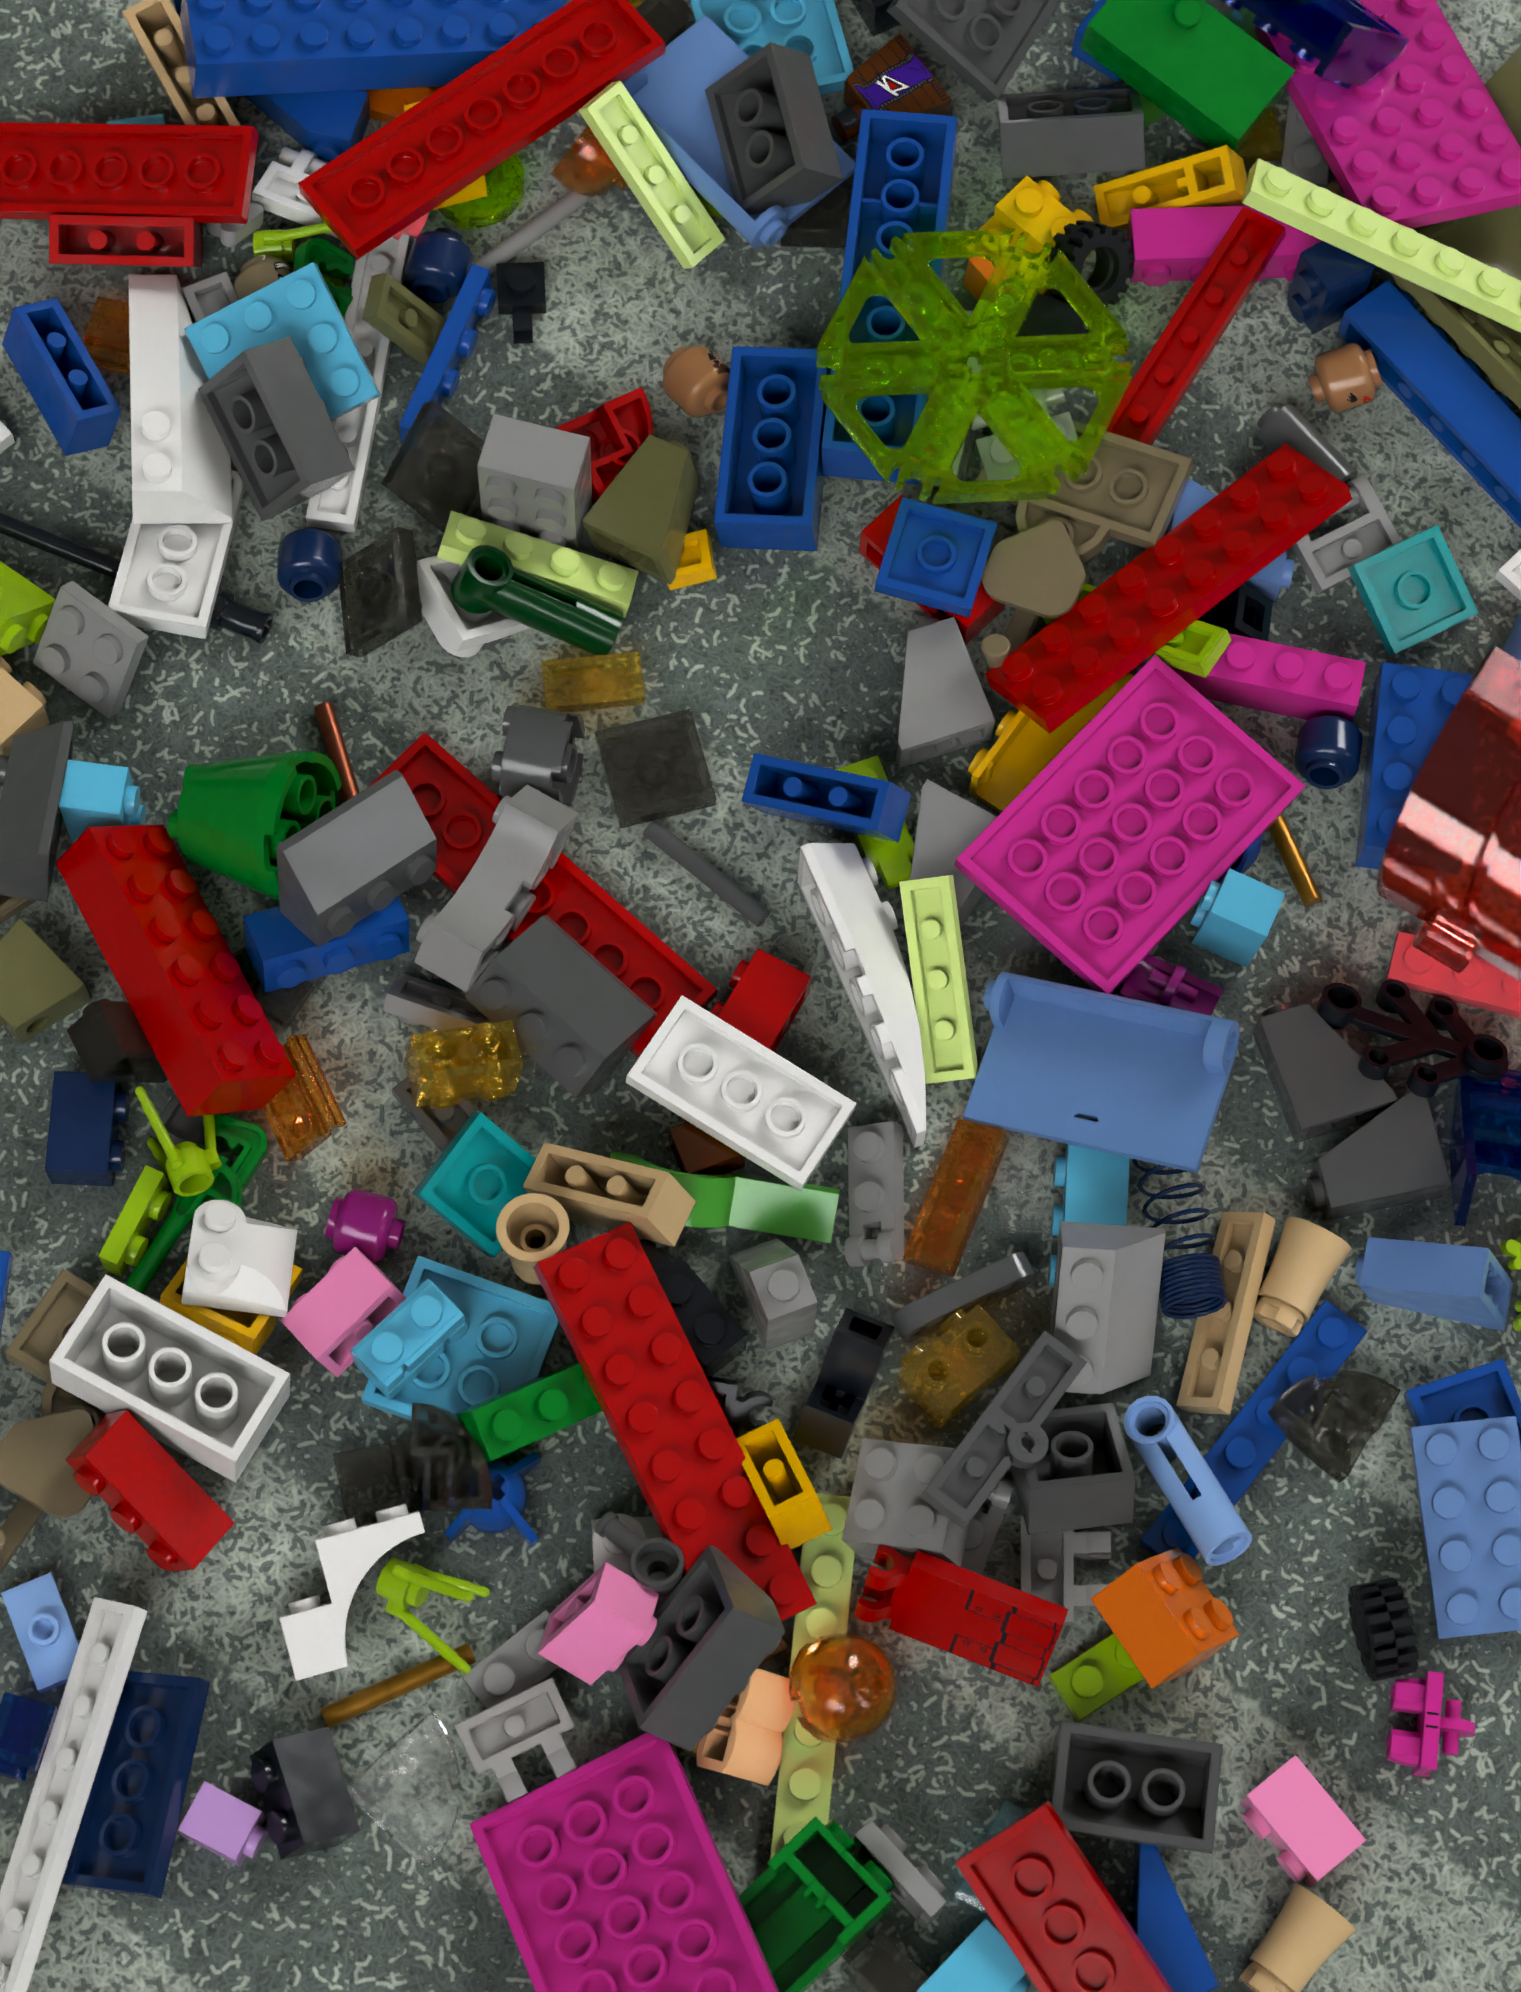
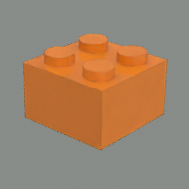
M1179 1547L1136 1563L1090 1598L1152 1689L1192 1671L1240 1635L1233 1626V1616L1228 1607L1221 1600L1213 1597L1202 1581V1571L1196 1561L1188 1554L1183 1553Z

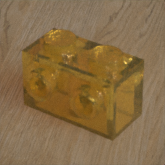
M512 1020L479 1023L468 1027L442 1031L433 1030L411 1035L404 1059L415 1107L431 1105L434 1109L452 1107L461 1100L481 1097L484 1101L502 1099L516 1090L524 1067Z
M979 1304L967 1314L962 1309L956 1311L940 1326L939 1331L943 1335L929 1347L923 1342L919 1343L900 1361L904 1368L900 1370L898 1384L938 1429L942 1428L1017 1363L1021 1351ZM931 1378H938L941 1381H935Z

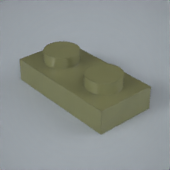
M383 273L371 277L362 319L418 362L427 364L446 319L389 274Z

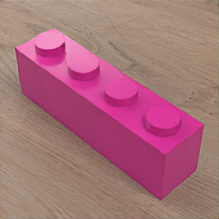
M1243 206L1131 209L1126 229V238L1131 244L1127 251L1134 254V262L1129 263V268L1134 270L1130 282H1143L1148 286H1161L1170 281L1190 280L1192 283H1195ZM1244 206L1284 226L1286 236L1256 282L1262 281L1264 278H1286L1288 281H1292L1300 253L1322 240L1249 206Z
M1229 633L1232 641L1206 678L1169 666L1209 700L1304 720H1310L1316 716L1337 714L1352 722L1359 703L1366 662Z

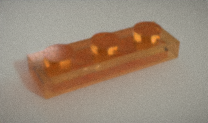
M961 1119L957 1120L904 1250L903 1258L907 1264L951 1277L955 1276L1009 1142L1005 1131Z

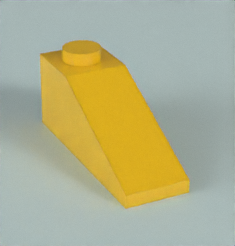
M1224 145L1093 186L1100 224L1116 230L1127 229L1131 209L1246 206L1242 204L1247 183V175L1243 158L1228 145Z

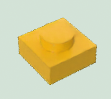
M707 529L685 535L684 547L676 577L671 584L667 583L670 591L717 579L712 540Z

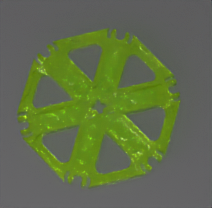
M1015 229L903 233L902 239L898 237L892 238L889 249L895 258H884L876 248L870 253L869 263L864 256L818 344L816 368L829 367L836 372L833 375H820L818 386L819 390L822 391L821 399L887 484L889 483L890 476L898 468L900 470L897 475L895 489L901 491L905 482L909 479L914 478L922 482L923 486L919 497L921 501H925L930 497L934 486H939L940 489L935 494L932 504L1047 499L1048 493L1053 496L1058 494L1061 482L1054 473H1066L1073 483L1079 481L1082 471L1086 475L1133 376H1130L1133 368L1132 362L1120 363L1112 358L1114 355L1127 354L1129 348V340L1125 339L1127 332L1060 249H1058L1055 259L1048 264L1052 244L1046 242L1041 252L1030 253L1025 249L1028 233L1024 231L1018 235L1014 247L1009 246V243L1013 239ZM983 257L993 264L994 271L971 316L968 315L930 267L929 263L931 261L941 258ZM1045 289H1055L1061 292L1089 329V334L1017 337L1038 294ZM879 295L890 300L921 341L851 343L849 333L867 299ZM968 357H976L978 364L982 365L980 373H972L971 366L966 365ZM1086 387L1093 390L1098 397V404L1083 435L1078 440L1068 441L1028 389ZM931 393L905 446L900 449H891L885 446L857 410V402L866 396ZM978 413L1018 463L1020 473L1017 477L1010 480L968 482L962 481L954 475L952 465Z

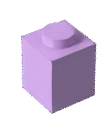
M205 1781L178 1828V1832L183 1838L239 1867L246 1856L252 1859L256 1857L268 1834V1830L262 1827L266 1817L261 1810Z

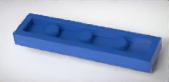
M472 264L399 424L402 447L420 453L425 439H433L437 434L442 419V412L438 410L444 397L449 399L453 397L460 379V371L457 368L462 357H471L478 339V331L475 328L480 317H489L495 303L496 291L491 289L489 269Z

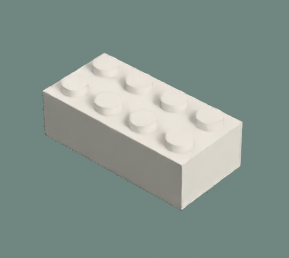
M106 1274L49 1360L53 1384L108 1414L127 1410L154 1439L235 1483L290 1396V1373Z

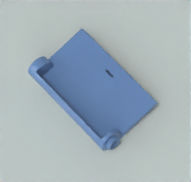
M707 15L665 47L666 53L622 82L685 179L753 248H759L763 245L771 247L783 237L790 224L855 171V162L833 141L843 180L811 202L785 208L775 205L762 213L748 215L734 201L705 89L749 57Z
M1004 971L998 975L996 980L992 979L989 981L984 994V1008L989 1010L994 1027L963 1114L965 1121L1198 1173L1237 1053L1240 1037L1238 1021ZM1079 1117L1097 1120L1098 1122L1082 1119Z

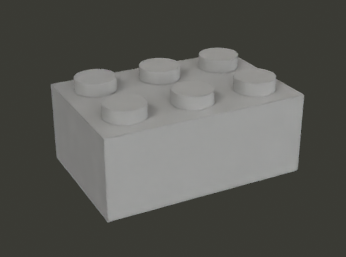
M493 414L477 465L482 520L578 551L585 528L582 519L589 512L592 505L590 437Z

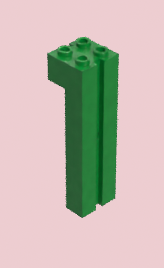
M815 1816L767 1862L769 1867L738 1896L779 1992H805L895 1905L893 1899L888 1894L894 1888L893 1883L872 1860H869L864 1866H861L850 1854L856 1848L855 1842L833 1819L824 1826Z

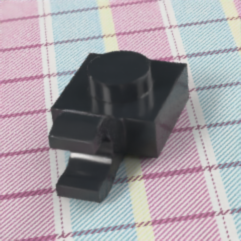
M544 262L496 263L498 314H512L514 344L533 343L532 314L546 313Z

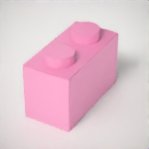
M354 1247L346 1256L336 1260L330 1267L328 1274L308 1293L300 1296L293 1303L286 1318L283 1317L280 1321L319 1363L338 1378L354 1362L350 1350L397 1308L406 1297L359 1249Z
M605 1562L550 1613L537 1654L587 1684L592 1685L607 1670L610 1672L617 1670L625 1659L627 1652L635 1645L641 1647L650 1639L657 1625V1618L653 1617L659 1594L649 1590L639 1581Z
M1296 1755L1248 1793L1240 1802L1246 1810L1242 1814V1818L1249 1829L1260 1840L1268 1837L1281 1852L1277 1857V1861L1286 1874L1296 1883L1304 1880L1309 1888L1366 1841L1364 1836Z

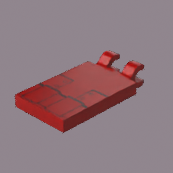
M878 1546L873 1563L883 1566L887 1570L870 1566L862 1594L875 1599L877 1602H871L860 1597L854 1612L857 1618L865 1622L892 1619L889 1629L1033 1686H1039L1069 1609L917 1550L914 1559L901 1555L890 1546Z

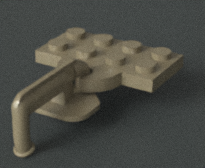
M1032 412L1007 420L1006 424L1008 430L1036 421ZM1072 420L1085 462L994 490H990L982 465L974 483L976 493L1016 505L1015 519L1018 528V534L1004 539L994 546L982 576L984 590L991 599L1016 608L1004 636L1002 634H990L982 640L981 650L985 654L988 670L993 667L1002 666L1004 659L1029 640L1039 616L1059 618L1072 610L1086 581V572L1082 563L1099 554L1111 537L1146 549L1154 547L1164 536L1194 468L1191 458Z
M65 1269L61 1271L5 1351L7 1361L47 1384L41 1396V1417L14 1424L0 1443V1486L21 1498L0 1528V1574L4 1571L43 1512L59 1518L71 1517L82 1511L93 1496L75 1481L73 1474L76 1471L65 1459L92 1431L93 1424L96 1426L108 1413L53 1384L49 1360L96 1290V1287ZM156 1440L168 1454L178 1460L185 1462L188 1458L184 1454Z

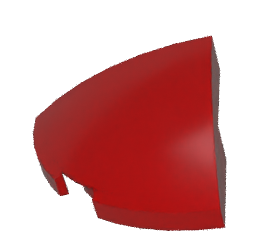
M643 387L608 401L596 410L554 428L590 437L592 500L594 503L597 502L649 434L653 435L651 409Z

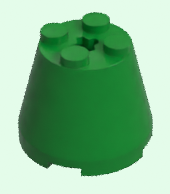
M302 750L209 762L201 765L190 764L183 775V790L179 799L178 809L172 811L168 820V833L171 839L178 840L183 855L190 862L279 901L276 846L335 809L334 791H338L342 786L341 779L334 763L329 757L322 753Z

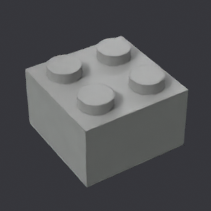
M862 1438L842 1541L861 1558L874 1559L878 1546L886 1545L911 1559H914L917 1550L961 1567L970 1522L962 1529L920 1497L956 1448Z

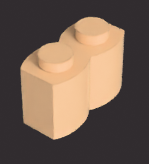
M757 1668L750 1676L743 1692L736 1695L721 1713L714 1729L709 1734L704 1735L699 1741L696 1753L697 1767L768 1786L781 1763L782 1732L788 1725L795 1709L796 1680Z

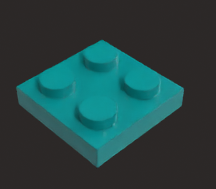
M1438 524L1347 567L1388 656L1397 654L1479 613Z
M473 1111L412 1194L485 1255L495 1258L502 1249L496 1235L497 1218L508 1202L518 1196L528 1194L522 1186L536 1159L483 1113Z

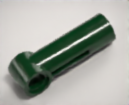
M481 545L471 549L451 583L450 592L453 600L467 612L484 614L489 611L496 612L601 658H605L611 650L623 620V613L514 567L504 552L489 545Z

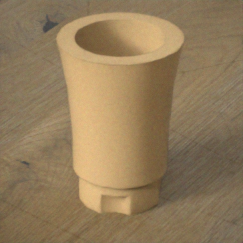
M528 1193L518 1196L508 1202L501 1210L496 1222L498 1242L509 1255L513 1270L517 1276L528 1286H542L533 1268L537 1262L567 1250L566 1241L570 1227L569 1218L565 1209L558 1201L550 1196L539 1193Z
M1287 1217L1278 1248L1259 1289V1299L1253 1315L1256 1321L1289 1337H1297L1304 1321L1309 1320L1319 1298L1334 1273L1352 1251L1351 1246L1336 1234L1315 1223L1297 1217Z
M1294 1883L1282 1910L1264 1939L1249 1957L1252 1962L1243 1971L1239 1979L1253 1992H1301L1311 1977L1333 1952L1357 1930L1347 1919L1317 1895L1300 1884Z

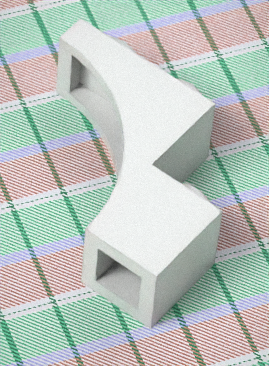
M402 1504L375 1512L378 1522L357 1528L355 1519L351 1518L323 1526L326 1536L316 1539L315 1542L331 1602L321 1604L319 1595L288 1603L290 1613L281 1615L279 1618L296 1681L349 1666L345 1634L348 1610L354 1593L367 1571L381 1556L397 1544L425 1532L419 1511L409 1513L407 1505Z

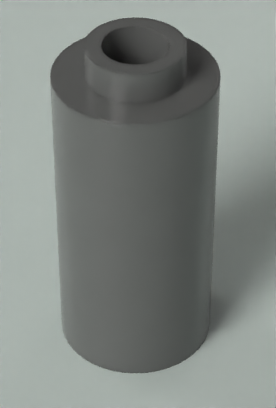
M1276 404L1268 409L1259 419L1257 425L1260 427V430L1257 434V439L1270 453H1273L1286 443L1345 484L1357 477L1358 471L1292 404H1287L1282 408Z

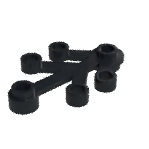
M1392 979L1384 981L1376 996V1003L1382 1010L1388 1013H1398L1404 1022L1361 1007L1362 998L1359 993L1351 986L1343 983L1327 985L1318 1001L1317 1011L1332 1029L1340 1030L1353 1024L1401 1041L1384 1047L1368 1046L1365 1048L1358 1063V1069L1362 1075L1371 1080L1384 1079L1391 1066L1429 1055L1438 1054L1449 1058V1060L1435 1065L1418 1063L1412 1068L1407 1080V1087L1413 1094L1428 1098L1436 1093L1441 1083L1468 1075L1479 1081H1497L1505 1075L1508 1069L1509 1062L1506 1046L1499 1039L1491 1035H1475L1458 1014L1457 1005L1446 997L1437 996L1432 998L1425 1013H1423L1410 997V990L1404 983ZM1437 1030H1447L1453 1039L1442 1036Z

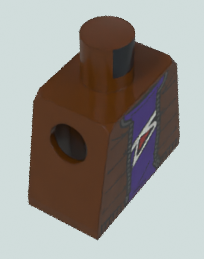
M899 34L847 77L843 98L847 108L832 116L831 120L838 136L846 142L859 134L862 109L950 116L952 99L903 36Z

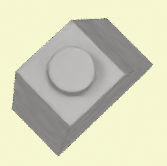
M955 617L942 621L939 618L926 619L916 624L907 633L896 748V762L899 768L992 739L995 719Z
M927 779L921 791L910 880L953 875L961 929L984 892L958 870L954 863L956 858L997 816Z
M778 1238L728 1255L765 1351L814 1334L818 1302L798 1253Z

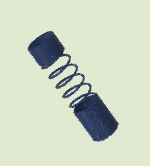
M1136 1159L1132 1160L1136 1168L1146 1172L1139 1179L1137 1187L1141 1193L1151 1197L1144 1204L1142 1212L1146 1218L1156 1222L1152 1228H1157L1161 1224L1196 1222L1206 1218L1211 1213L1206 1208H1191L1167 1215L1162 1219L1150 1216L1147 1208L1154 1200L1187 1198L1200 1194L1206 1187L1201 1183H1185L1167 1188L1157 1194L1144 1190L1142 1183L1149 1175H1170L1188 1171L1181 1169L1160 1170L1167 1167L1163 1165H1157L1152 1169L1140 1166ZM1185 1188H1199L1183 1194L1165 1195ZM1204 1213L1196 1217L1173 1220V1218L1186 1214ZM1211 1233L1184 1236L1167 1244L1164 1243V1251L1166 1249H1190L1210 1244L1216 1237ZM1209 1238L1201 1242L1191 1244H1179L1193 1239ZM1192 1253L1176 1256L1162 1262L1159 1302L1161 1303L1160 1307L1162 1308L1161 1312L1163 1315L1172 1319L1197 1318L1217 1312L1226 1305L1228 1299L1220 1259L1217 1256L1209 1253Z

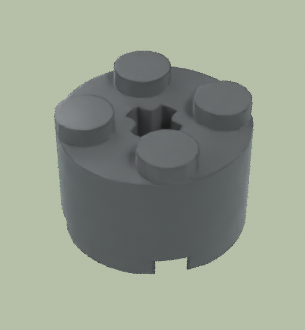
M525 705L518 707L507 706L502 725L503 735H507L504 751L495 752L491 768L492 781L499 782L498 797L503 799L508 795L512 798L528 784L564 805H571L575 798L583 763V754L577 753V745L575 744V738L585 739V726L582 715Z

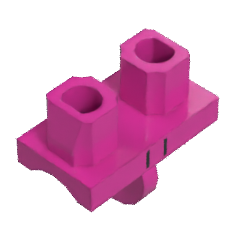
M1428 1671L1421 1679H1395L1391 1684L1390 1711L1417 1714L1416 1731L1391 1729L1388 1732L1385 1760L1402 1766L1413 1767L1412 1775L1429 1777L1430 1771L1437 1770L1439 1735L1443 1736L1442 1754L1450 1756L1458 1755L1459 1738L1475 1736L1476 1724L1461 1719V1701L1446 1700L1445 1718L1441 1717L1444 1673Z

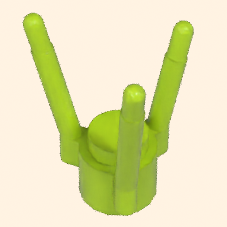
M325 222L287 230L254 231V257L271 255L288 263L294 262L296 251L295 239L333 231ZM322 275L324 280L330 281L335 287L343 286L341 279Z
M142 1086L136 1087L135 1094L161 1144L160 1146L155 1138L150 1137L147 1139V1145L169 1178L174 1193L189 1197L206 1191L214 1183L212 1170L218 1169L222 1165L216 1151L215 1114L203 1115L205 1150L197 1147L193 1142H181L174 1145L145 1088Z
M397 1556L392 1557L382 1569L376 1585V1593L388 1599L385 1612L400 1618L465 1675L471 1672L470 1665L412 1614L408 1608L411 1605L419 1608L427 1599L430 1590L465 1602L473 1601L474 1595L488 1597L490 1590L487 1587L431 1571L417 1563L411 1564Z

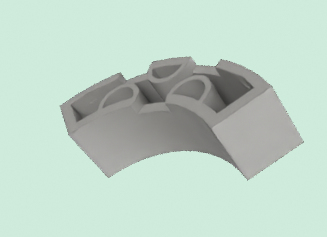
M528 784L512 798L506 795L498 804L492 817V822L496 826L471 871L444 908L436 916L430 914L421 925L416 936V940L421 943L414 963L467 992L492 959L498 955L496 949L505 940L510 929L515 932L536 900V896L530 893L529 890H534L540 884L548 869L554 868L579 813Z

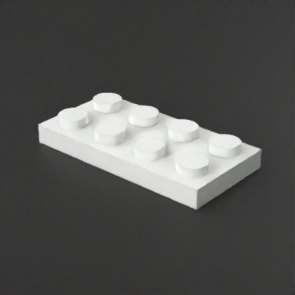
M231 470L232 523L133 524L132 517L108 604L109 608L136 627L206 639L245 490L238 471Z
M683 995L628 1073L625 1082L800 1192L853 1113L857 1104Z

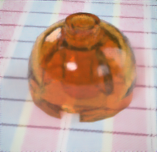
M588 125L550 174L564 187L587 197L602 196L615 185L622 191L627 186V183Z
M837 1633L821 1636L814 1643L806 1644L799 1650L791 1667L789 1693L791 1701L798 1700L800 1711L804 1716L798 1717V1720L806 1731L818 1740L840 1743L871 1735L885 1723L895 1706L898 1684L895 1669L882 1649L868 1638L853 1634Z

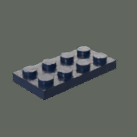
M128 1671L61 1882L62 1884L75 1888L162 1899L210 1682L198 1677Z

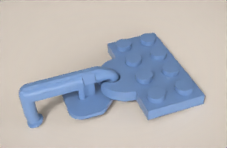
M1516 1416L1410 1427L1409 1434L1436 1638L1444 1639L1521 1630V1447Z

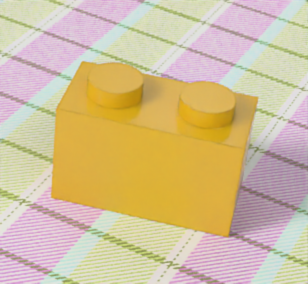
M779 1418L736 1438L745 1456L742 1466L781 1545L788 1544L790 1550L833 1529Z

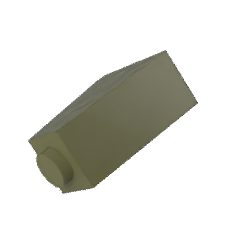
M649 434L582 519V523L594 548L668 584H671L676 577L684 547L685 535L688 531L700 483V478L692 463V454L684 445L675 440L666 442Z

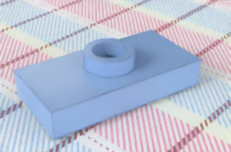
M50 1572L1 1593L36 1688L40 1694L67 1683L79 1647L78 1638L55 1578Z

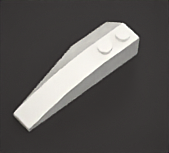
M128 275L133 524L232 523L231 457L197 390L209 379L184 328L192 325L193 322L177 275Z
M855 843L805 844L800 846L798 884L913 1147L916 1148L924 1144L926 1134L925 1071L920 1027L910 980L893 931L898 929L895 913L888 901H880L874 888L879 882L873 863L869 857L861 858Z

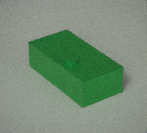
M1107 0L1087 24L1080 48L1209 147L1214 149L1228 145L1235 152L1238 151L1283 96L1295 72L1287 63L1204 0Z

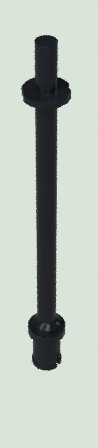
M0 513V534L116 579L121 560ZM222 591L220 594H217L209 627L217 631L225 628L262 644L271 629L273 614L264 613L234 601L233 594Z

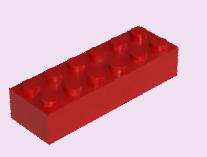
M163 824L88 827L56 861V865L187 1117L262 1109L297 1074L263 1013L262 1006L257 1001L246 981L239 963L234 958L222 936L216 920L211 915L197 889L193 877L189 874L173 839L170 838Z

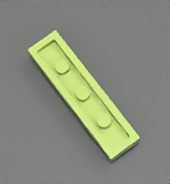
M621 80L609 84L578 110L683 269L693 268L726 240Z
M451 510L437 558L462 565L471 549L481 545L496 547L508 556L514 567L621 612L625 618L639 571Z
M953 875L901 881L899 885L915 1007L920 1027L925 1084L976 1078L979 1069Z

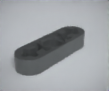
M1024 1252L1014 1253L905 1305L894 1313L891 1319L903 1342H912L1023 1289L1032 1283L1037 1275Z

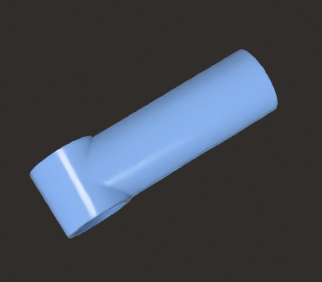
M1144 1396L1134 1401L1124 1415L1123 1425L1126 1434L1145 1462L1201 1556L1210 1566H1218L1234 1560L1250 1546L1252 1534L1173 1407L1165 1399L1158 1396ZM1165 1424L1163 1430L1158 1434L1146 1436L1152 1426ZM1179 1457L1201 1493V1496L1192 1500L1169 1463Z

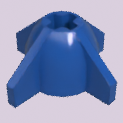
M459 1451L454 1452L450 1456L451 1461L464 1474L460 1479L457 1491L461 1513L444 1532L445 1537L452 1543L471 1525L477 1530L489 1533L506 1531L513 1527L533 1548L539 1542V1538L522 1517L528 1501L525 1480L523 1478L541 1462L538 1454L534 1451L513 1465L497 1459L468 1465L465 1456Z

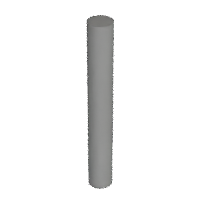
M576 186L473 264L489 269L491 275L497 270L496 263H507L588 202L586 194L580 187Z

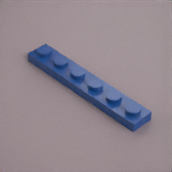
M1327 1300L1323 1302L1204 1457L1233 1506L1237 1504L1367 1333L1365 1328ZM1189 1477L1183 1485L1192 1500L1201 1496V1493L1192 1478ZM1170 1503L1139 1542L1141 1546L1154 1556L1179 1547L1183 1553L1188 1554L1193 1559L1199 1553Z

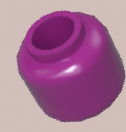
M352 1189L347 1192L344 1198H335L329 1214L325 1236L332 1238L333 1248L337 1253L346 1256L356 1247L371 1262L377 1263L385 1257L389 1248L399 1249L406 1220L397 1218L398 1208L394 1199L360 1189Z

